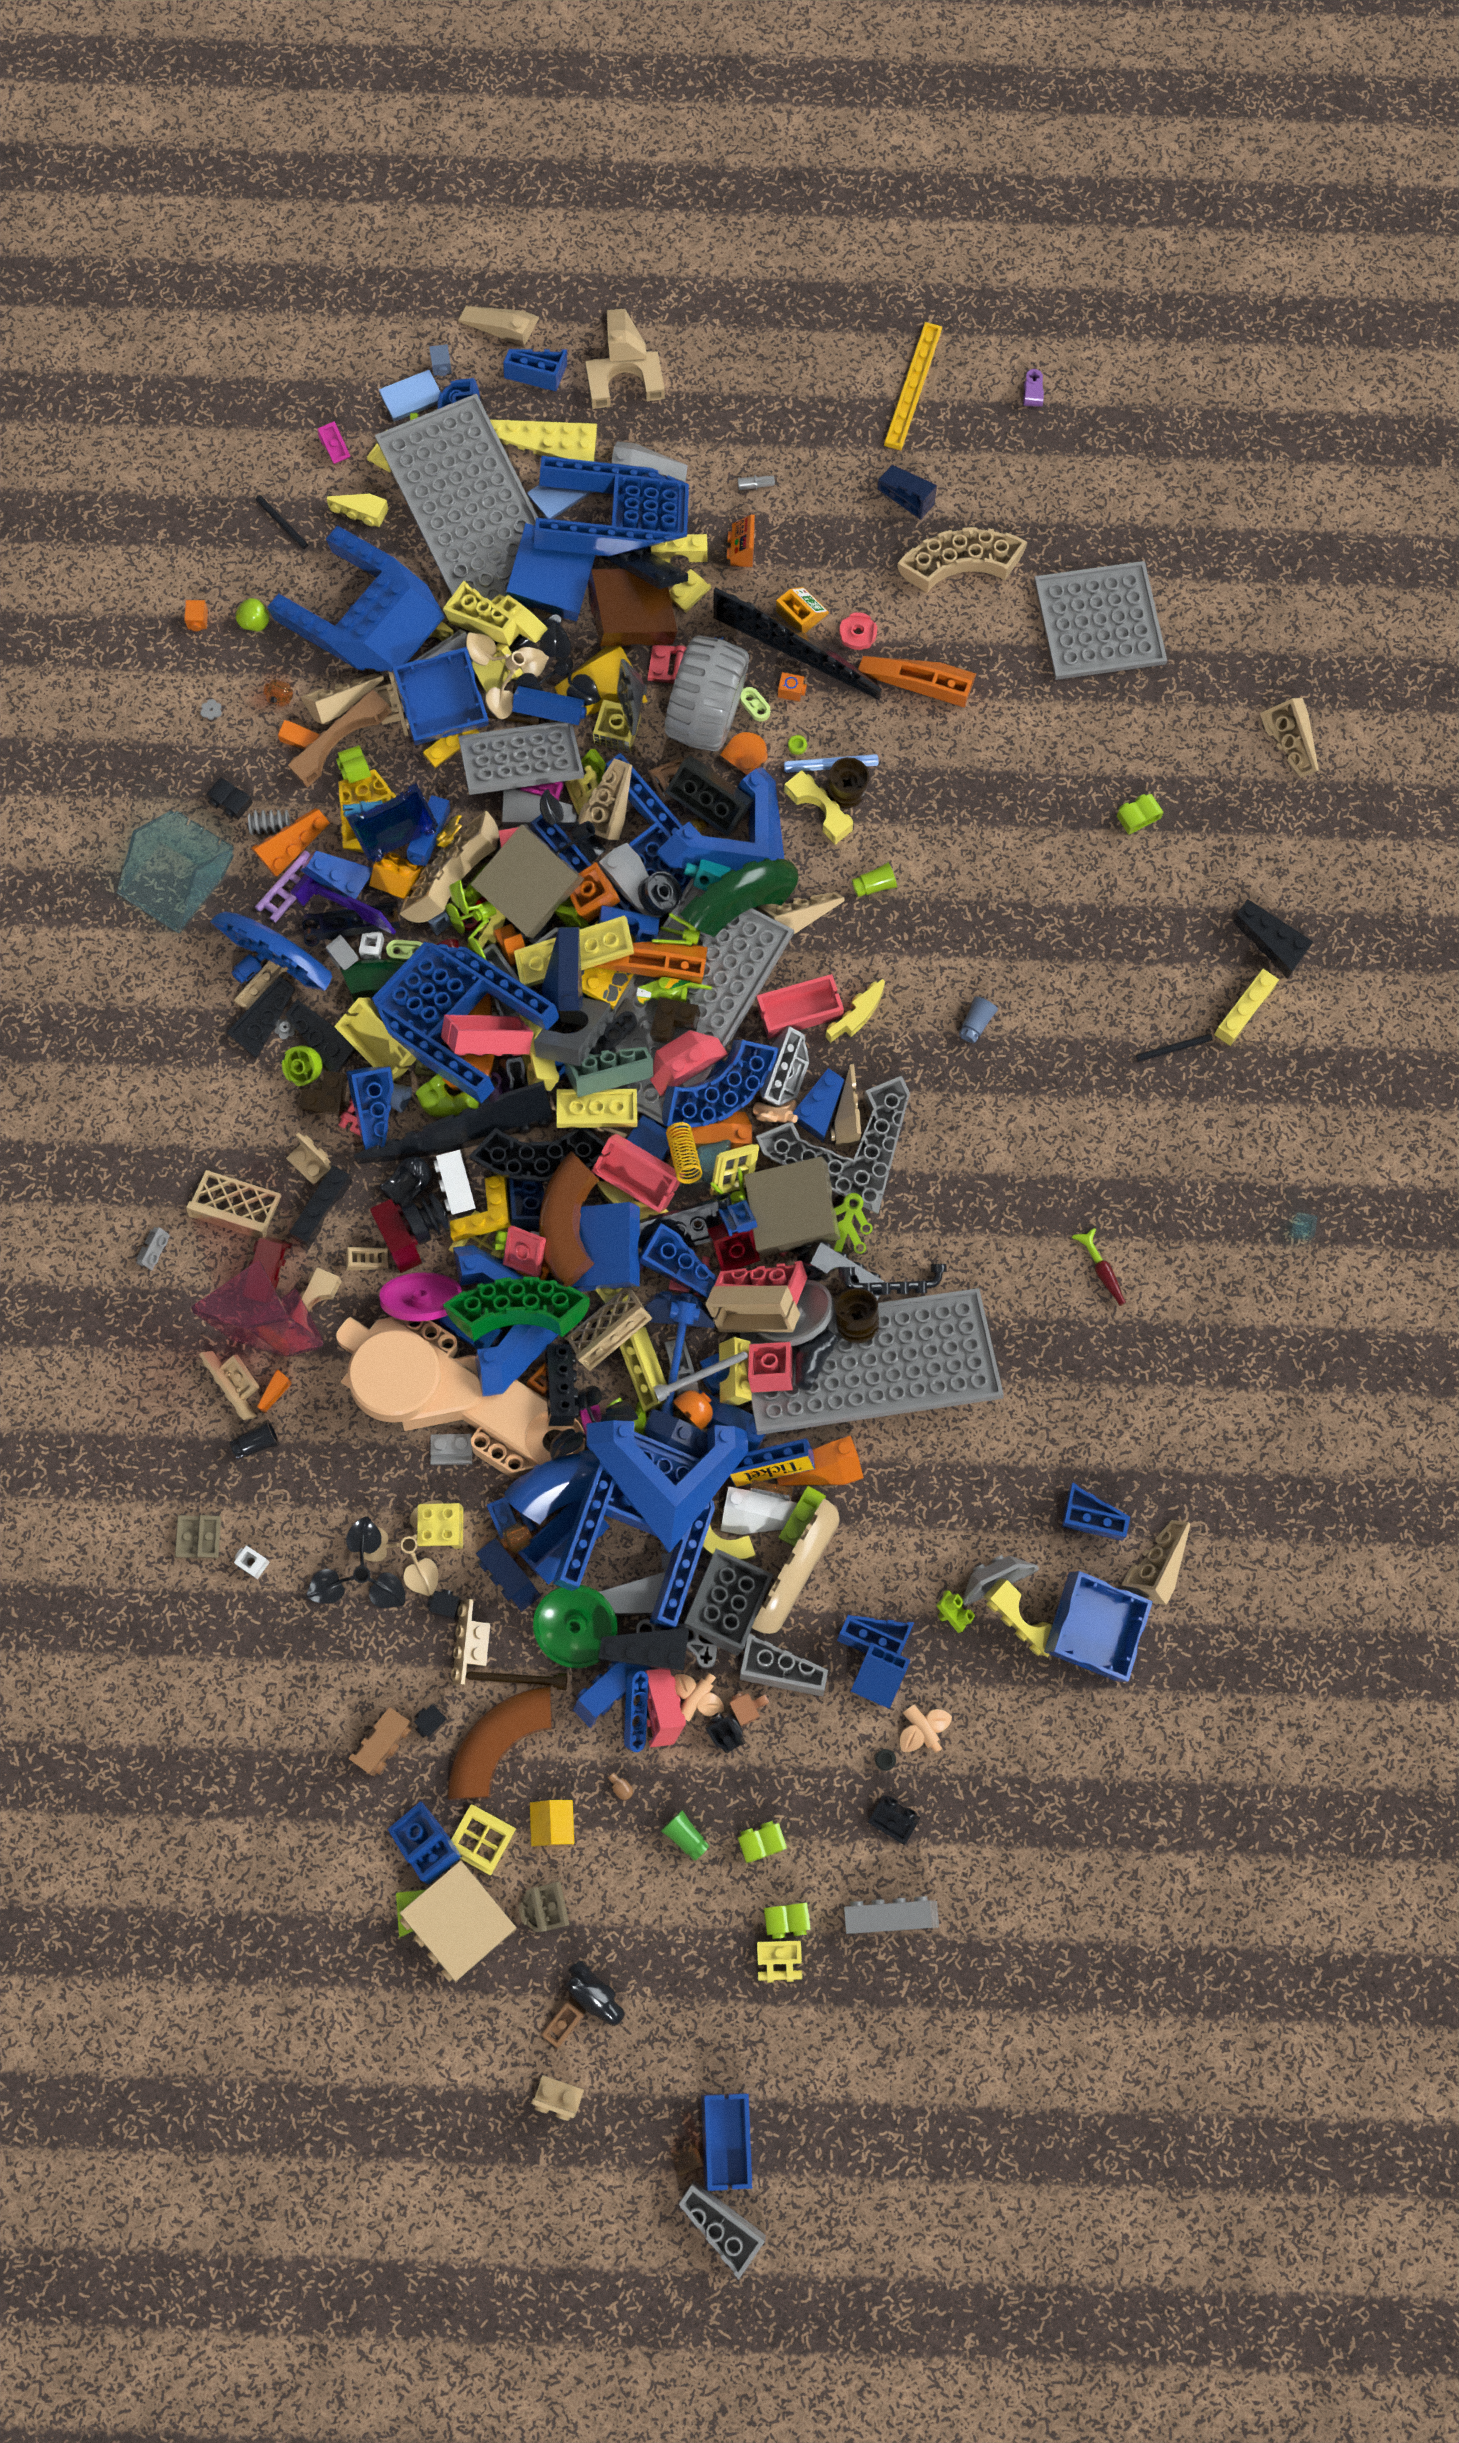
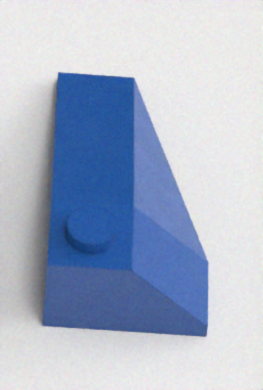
M368 1067L347 1071L350 1094L364 1150L376 1145L384 1147L387 1139L389 1111H391L390 1104L394 1089L391 1067Z
M660 1223L639 1254L640 1263L708 1299L716 1283V1276L699 1260L695 1252L682 1240L683 1238L677 1232Z

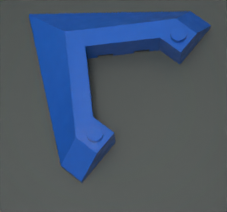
M761 767L754 769L744 777L737 787L753 799L748 808V811H750V820L748 821L749 842L702 836L690 822H687L657 850L656 854L668 867L675 869L677 867L685 869L687 863L698 866L700 860L703 859L731 868L730 871L733 869L737 871L742 869L743 864L756 861L758 863L765 858L770 860L784 859L776 781Z
M474 1245L453 1247L460 1285L483 1283L485 1285L495 1282L496 1279L507 1277L523 1279L522 1274L513 1268L503 1265V1260ZM518 1324L511 1328L497 1347L477 1349L475 1362L482 1397L503 1394L525 1372L527 1367L546 1350L547 1344H551L558 1337V1334L543 1327Z
M612 1420L587 1423L586 1446L591 1452H594L609 1476L613 1477L618 1484V1488L637 1513L641 1514L645 1520L644 1522L653 1534L660 1539L665 1550L670 1553L748 1453V1431L735 1426L714 1425L708 1429L707 1452L675 1484L634 1443V1421Z

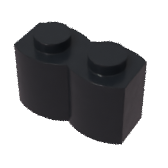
M221 777L206 793L208 803L215 809L221 808L223 813L230 819L234 817L239 820L253 803L249 795Z
M521 1057L499 1060L498 1071L503 1079V1093L528 1086L527 1080L524 1077L525 1065Z

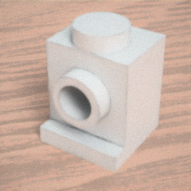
M377 931L362 934L359 948L361 959H381L384 942L382 933Z
M247 1545L244 1549L241 1548L237 1552L234 1562L256 1579L260 1577L270 1563ZM250 1559L255 1560L252 1566L248 1565Z

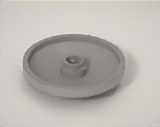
M806 1280L797 1303L800 1316L794 1331L758 1332V1334L767 1343L790 1342L791 1346L813 1339L827 1327L834 1313V1302L829 1290L817 1281Z

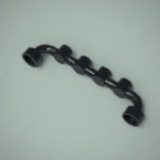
M931 1264V1272H935V1276L929 1281L854 1283L851 1276L855 1275V1267H839V1276H843V1281L847 1288L865 1289L871 1293L872 1291H878V1295H889L891 1290H897V1294H909V1289H915V1293H927V1289L934 1288L940 1284L943 1272H947V1264Z

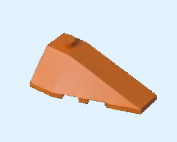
M735 1112L732 1116L707 1126L691 1128L696 1148L732 1150L752 1144V1124L746 1112ZM679 1129V1130H676V1131H674V1132L670 1135V1137H671L674 1133H676V1132H679V1131H688V1132H689V1130H687V1129ZM681 1132V1133H678V1134L674 1135L672 1138H674V1137H676V1136H678V1135H681V1134H688V1133H686V1132Z

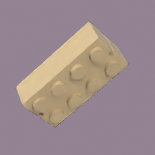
M713 1286L706 1302V1306L711 1317H714L713 1321L719 1332H793L800 1316L795 1301H792L793 1297L788 1286Z

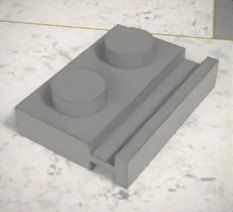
M431 1435L430 1464H472L471 1438L473 1435Z

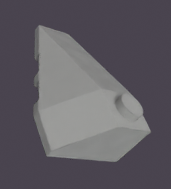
M617 441L615 444L612 464L654 468L662 476L667 477L669 475L678 481L686 482L688 465L636 443Z
M627 843L613 849L599 861L598 865L612 885L639 914L657 918L661 917L650 914L639 901V885L642 880L649 876L640 856Z

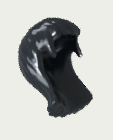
M409 1156L400 1162L393 1175L386 1182L380 1184L379 1187L388 1199H392L395 1205L399 1204L401 1208L410 1204L415 1197L425 1190L431 1180V1169L422 1158Z

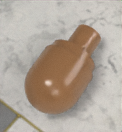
M613 1772L608 1777L613 1784L611 1787L613 1792L621 1800L630 1799L633 1795L632 1786L623 1777L619 1779Z

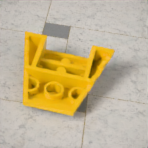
M606 646L572 673L571 680L579 674H585L592 678L601 696L599 702L584 706L587 708L586 715L595 714L600 711L603 699L620 703L617 695L620 661L625 659L631 665L621 646ZM568 677L554 687L557 694L567 696L566 691L571 686L568 683ZM644 695V696H643V703H646V702H647V699H646V696Z
M375 769L370 771V777L349 784L348 779L338 782L343 849L362 853L371 852L402 841L417 823ZM382 800L383 805L380 807H383V813L344 817V804Z

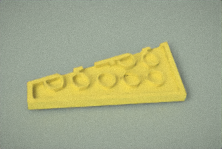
M490 420L501 444L516 445L518 449H529L534 454L540 456L595 461L597 424Z

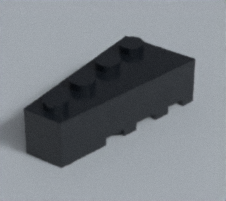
M1249 899L1246 900L1233 920V923L1249 940H1252L1257 945V948L1271 960L1275 967L1280 969L1287 979L1313 943L1312 940Z

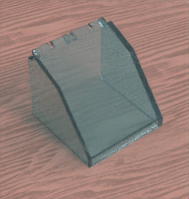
M169 811L133 830L117 894L177 933H180L222 881L234 857L232 854L234 847L224 840H221L220 845H218L220 840L218 836L208 830L204 831V827L193 820H190L189 825H187L189 818L179 811L175 813Z

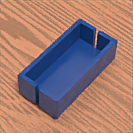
M582 1500L569 1503L517 1552L528 1566L548 1585L555 1578ZM604 1519L596 1539L602 1536L610 1527Z
M729 2093L725 2094V2098L723 2094L701 2095L704 2189L707 2191L728 2190V2185L725 2183H729V2188L732 2190L752 2189L749 2094Z

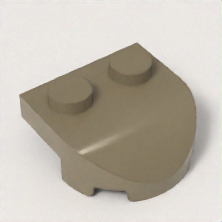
M561 1882L531 1888L525 1892L526 1895L519 1904V1914L524 1925H528L535 1932H543L570 1925Z

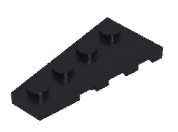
M279 976L226 1032L227 1035L257 1060L294 994L295 988Z

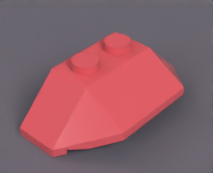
M689 1030L656 1051L653 1063L654 1077L650 1078V1081L662 1097L666 1093L667 1086L678 1087L728 1056V1053L718 1038Z

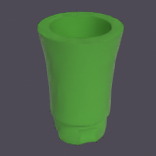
M683 1810L661 1830L686 1855L689 1854L694 1861L710 1847L702 1840L704 1837L695 1829Z

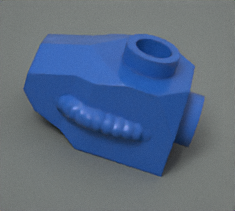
M717 1353L701 1361L702 1369L718 1363L719 1354ZM730 1366L702 1379L713 1396L720 1393V1382L727 1379Z

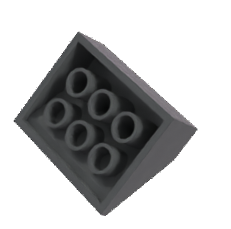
M716 1548L684 1625L717 1647L738 1656L745 1646L773 1574Z

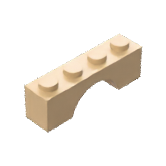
M316 1268L315 1272L310 1274L308 1278L309 1285L306 1291L303 1290L300 1294L298 1308H294L290 1316L291 1322L282 1332L281 1338H283L282 1341L285 1345L303 1353H308L316 1336L309 1328L308 1314L316 1303L334 1298L342 1282L339 1276L320 1268Z

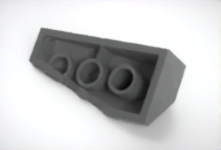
M621 659L617 695L631 735H636L643 696L647 693L646 683H643L641 675L625 659Z

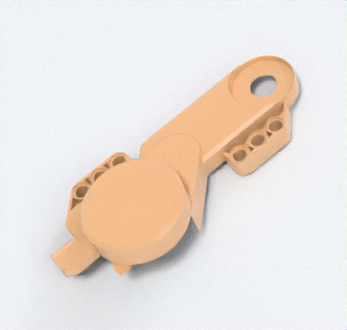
M349 1317L336 1333L338 1344L352 1354L348 1365V1372L341 1380V1383L350 1388L355 1403L363 1412L380 1421L402 1422L404 1431L464 1420L477 1429L471 1438L473 1453L510 1478L524 1476L534 1469V1466L551 1461L550 1452L543 1446V1438L549 1431L559 1430L562 1432L567 1429H574L576 1433L578 1431L584 1433L581 1424L576 1419L573 1426H548L547 1399L517 1380L503 1394L482 1397L475 1362L476 1355L453 1359L458 1352L456 1337L430 1320L407 1321L389 1317L377 1320L368 1329ZM412 1322L420 1323L416 1327L410 1326ZM436 1333V1336L429 1338L427 1334ZM447 1343L453 1344L451 1348L443 1347ZM583 1438V1443L577 1450L567 1455L585 1451V1439ZM480 1441L486 1443L484 1447L475 1446ZM496 1452L503 1454V1456L498 1459L492 1457V1455ZM513 1463L520 1465L516 1470L509 1468Z

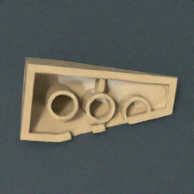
M1292 698L1261 712L1260 715L1266 732L1269 736L1273 735L1278 741L1277 747L1279 750L1284 749L1287 753L1288 762L1300 778L1319 771L1309 715L1303 698Z

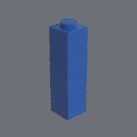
M518 686L513 696L512 711L579 725L581 720L586 717L587 708L584 707L585 700Z
M431 795L407 848V859L412 864L427 866L436 845V837L442 831L450 813L449 800Z

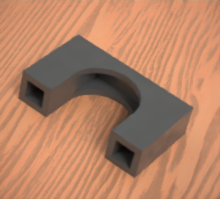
M583 998V1006L579 1011H560V1020L562 1022L580 1025L585 1028L569 1034L542 1029L534 1040L536 1057L580 1066L584 1059H587L592 1047L596 1046L599 1037L604 1034L607 1025L612 1022L613 1012H611L610 1003Z

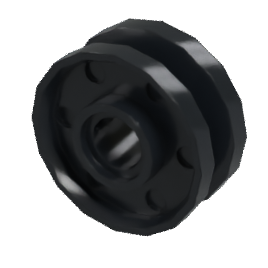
M658 871L642 880L638 888L640 903L650 914L661 916L679 906L682 899V891L675 877L665 871Z

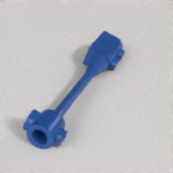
M677 1300L671 1303L669 1318L679 1322L668 1385L677 1381L687 1324H693L694 1320L698 1321L700 1309L696 1308L697 1304ZM675 1391L671 1392L670 1396H667L661 1408V1412L673 1417L672 1404Z

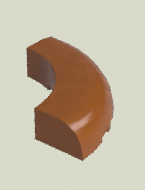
M572 1151L569 1152L554 1171L545 1190L539 1215V1236L546 1238L544 1249L545 1261L557 1283L565 1287L576 1283L595 1264L583 1246L579 1231L583 1201L585 1202L589 1192L599 1179Z
M551 1686L535 1688L511 1696L498 1703L475 1723L464 1738L454 1758L450 1771L447 1800L491 1797L494 1773L507 1751L524 1737L536 1732L552 1730Z

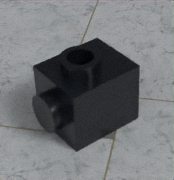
M441 1589L440 1592L435 1591L434 1595H430L427 1607L430 1608L429 1612L431 1614L455 1620L461 1599L454 1596L452 1591Z
M432 1704L427 1709L423 1708L416 1714L415 1717L417 1719L414 1723L417 1727L415 1730L423 1738L427 1736L431 1739L449 1720Z

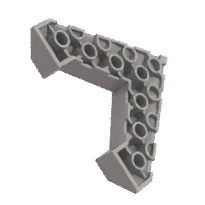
M902 1076L865 1091L864 1099L871 1112V1117L854 1159L843 1157L831 1150L820 1146L817 1147L800 1139L793 1122L757 1135L756 1140L764 1156L782 1165L822 1156L828 1164L832 1191L843 1197L850 1193H857L863 1198V1207L878 1214L910 1092Z

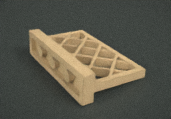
M206 1170L192 1201H189L186 1209L189 1217L259 1239L266 1237V1230L278 1206L281 1194ZM209 1177L217 1179L219 1183L209 1189L206 1185ZM230 1184L236 1185L237 1191L226 1194L225 1186ZM222 1189L224 1196L213 1200L211 1192ZM248 1190L255 1192L256 1196L245 1200L242 1194ZM240 1194L243 1202L232 1206L229 1199ZM209 1195L210 1202L206 1204L198 1203L201 1196ZM267 1196L275 1198L273 1203L264 1206L261 1200ZM227 1200L229 1208L224 1210L217 1208L216 1204ZM259 1200L262 1208L251 1212L248 1204ZM246 1206L248 1214L243 1216L236 1214V1209ZM262 1212L265 1213L266 1219L264 1223L255 1221L253 1216Z
M623 1288L566 1338L570 1345H572L578 1361L591 1371L648 1323L652 1317L645 1310L632 1288ZM629 1294L627 1301L622 1302L623 1298ZM625 1307L623 1313L618 1314L619 1308ZM613 1308L611 1315H607V1312ZM609 1320L607 1327H602L604 1321ZM598 1321L596 1328H591L592 1324ZM593 1333L592 1339L587 1340L588 1335ZM582 1334L580 1341H574L579 1335Z

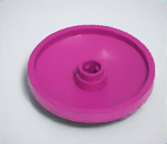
M427 1272L406 1274L390 1280L381 1288L379 1295L380 1306L387 1314L398 1319L407 1321L434 1320L447 1316L443 1304L461 1293L462 1289L458 1282L445 1275Z

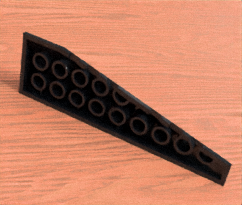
M716 587L714 588V619L878 700L881 698L882 689L822 643L790 624L756 608L752 603L744 602L734 594H728Z
M541 1081L498 1095L499 1100L494 1102L486 1100L477 1109L470 1107L460 1112V1116L456 1117V1115L452 1114L423 1126V1131L418 1133L410 1131L406 1133V1136L401 1140L395 1138L388 1140L384 1147L376 1145L354 1154L357 1164L404 1160L409 1156L425 1157L480 1145L495 1128L508 1136L519 1132L520 1134H526L532 1128L538 1126L539 1128H545L554 1120L544 1083Z

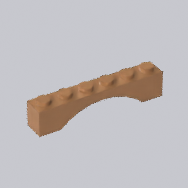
M374 690L366 693L356 705L348 709L345 715L335 720L327 731H323L318 739L307 745L299 756H295L290 764H288V767L308 788L322 775L323 766L333 747L342 738L357 729L379 725L392 713L389 705Z

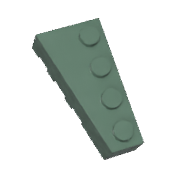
M646 1047L620 1049L616 1053L609 1052V1050L601 1051L602 1054L588 1055L587 1059H584L580 1066L565 1063V1072L577 1097L654 1077L653 1059Z

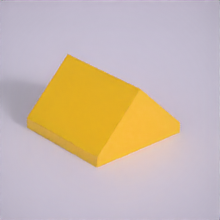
M573 1800L530 1802L531 1847L574 1844Z

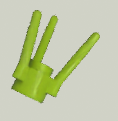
M669 913V917L688 928H685L684 932L663 926L660 929L681 935L683 940L652 939V943L687 945L691 947L692 944L697 945L701 931L689 922Z
M738 1168L740 1191H735L731 1194L732 1204L746 1200L741 1168ZM714 1182L710 1183L719 1195L724 1194Z

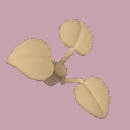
M470 632L466 637V647L469 656L475 663L485 666L490 660H506V667L510 670L509 675L500 689L496 687L491 688L485 696L486 705L498 719H505L512 713L513 693L504 691L512 675L521 667L523 674L533 673L537 677L543 672L549 657L543 651L531 647L520 648L510 656L506 654L493 657L496 653V645L490 637Z
M434 1500L423 1504H443V1502ZM418 1507L413 1510L410 1516V1524L416 1529L418 1528ZM377 1527L382 1536L381 1545L373 1553L364 1552V1559L378 1562L385 1559L387 1555L386 1548L401 1547L402 1552L411 1554L414 1564L409 1565L405 1569V1584L414 1592L426 1596L432 1595L438 1584V1569L436 1564L429 1558L417 1561L415 1555L418 1546L416 1540L417 1532L413 1537H405L401 1543L387 1544V1533L382 1528Z

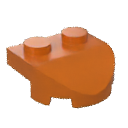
M750 732L735 735L720 754L746 775L759 768L762 763L766 762L768 757L766 742L760 736Z

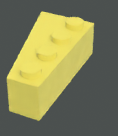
M465 581L461 583L443 608L449 623L476 634H484L492 640L509 647L520 633L512 616L500 607H496L488 598L481 596L476 589H472Z

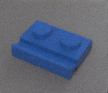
M746 1200L729 1205L723 1211L718 1209L729 1236H732V1233L736 1231L738 1233L747 1232L758 1227Z

